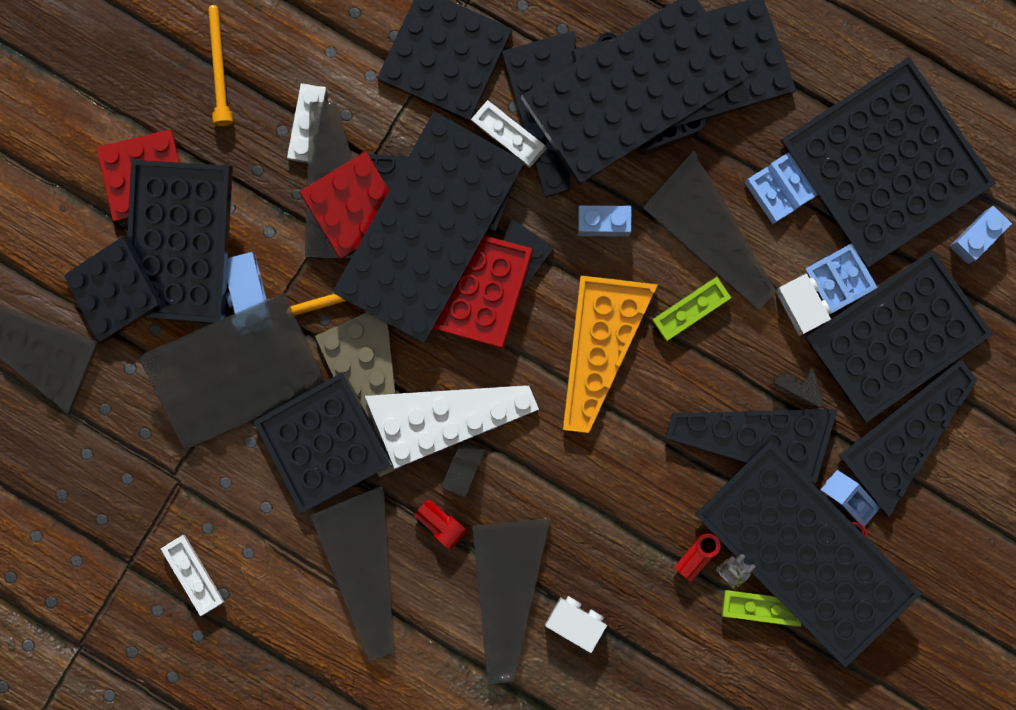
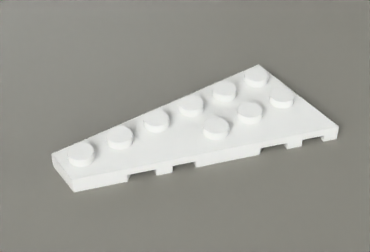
M529 385L365 396L394 469L539 410Z

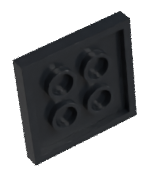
M122 236L63 275L98 343L107 341L163 305L129 238Z

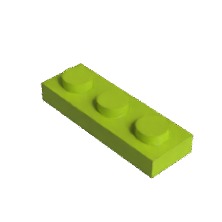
M715 277L652 319V322L667 342L730 300L731 296L718 277Z
M724 590L721 615L723 617L801 627V622L774 596Z

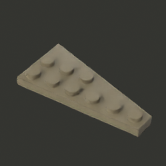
M366 312L315 337L333 377L342 372L346 373L385 448L365 396L396 394L390 335L386 322ZM393 465L377 474L379 477H382L399 468L394 469Z

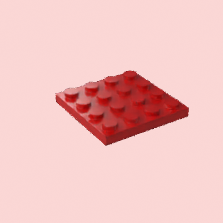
M484 236L432 329L504 349L534 250L526 246Z

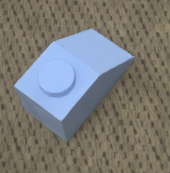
M838 470L826 481L821 489L833 504L864 527L880 509L857 482Z

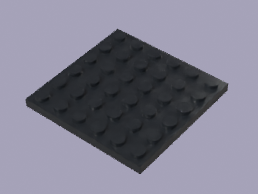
M910 57L904 59L780 141L817 193V197L848 243H852L866 268L996 184Z

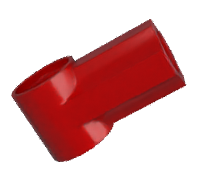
M427 499L413 515L434 533L433 536L449 550H452L468 531L451 515L448 516L430 499Z
M701 533L694 544L675 564L674 568L692 582L711 558L720 551L719 539L712 533ZM705 538H712L715 542V547L709 552L701 549V542Z

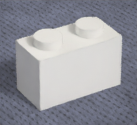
M807 273L775 290L799 336L831 320L829 316L831 310L825 300L821 301L817 294L819 291L818 285L812 277H808Z
M569 596L566 600L560 597L545 626L592 653L607 626L602 622L604 617L593 610H590L589 613L580 609L581 603Z

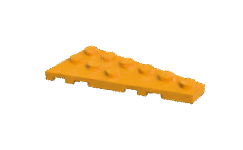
M580 276L563 430L589 433L658 284Z

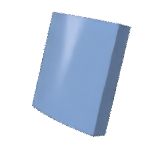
M790 153L772 162L768 167L744 182L772 224L817 196V193Z
M852 243L806 268L809 276L816 281L819 288L818 292L828 304L831 313L877 288L876 283Z

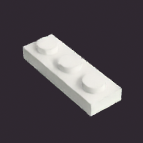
M301 83L287 155L288 160L314 164L327 92L326 87Z
M488 100L471 119L476 126L517 158L523 160L524 164L529 168L547 149L543 143Z
M185 535L180 536L161 548L200 616L225 602Z

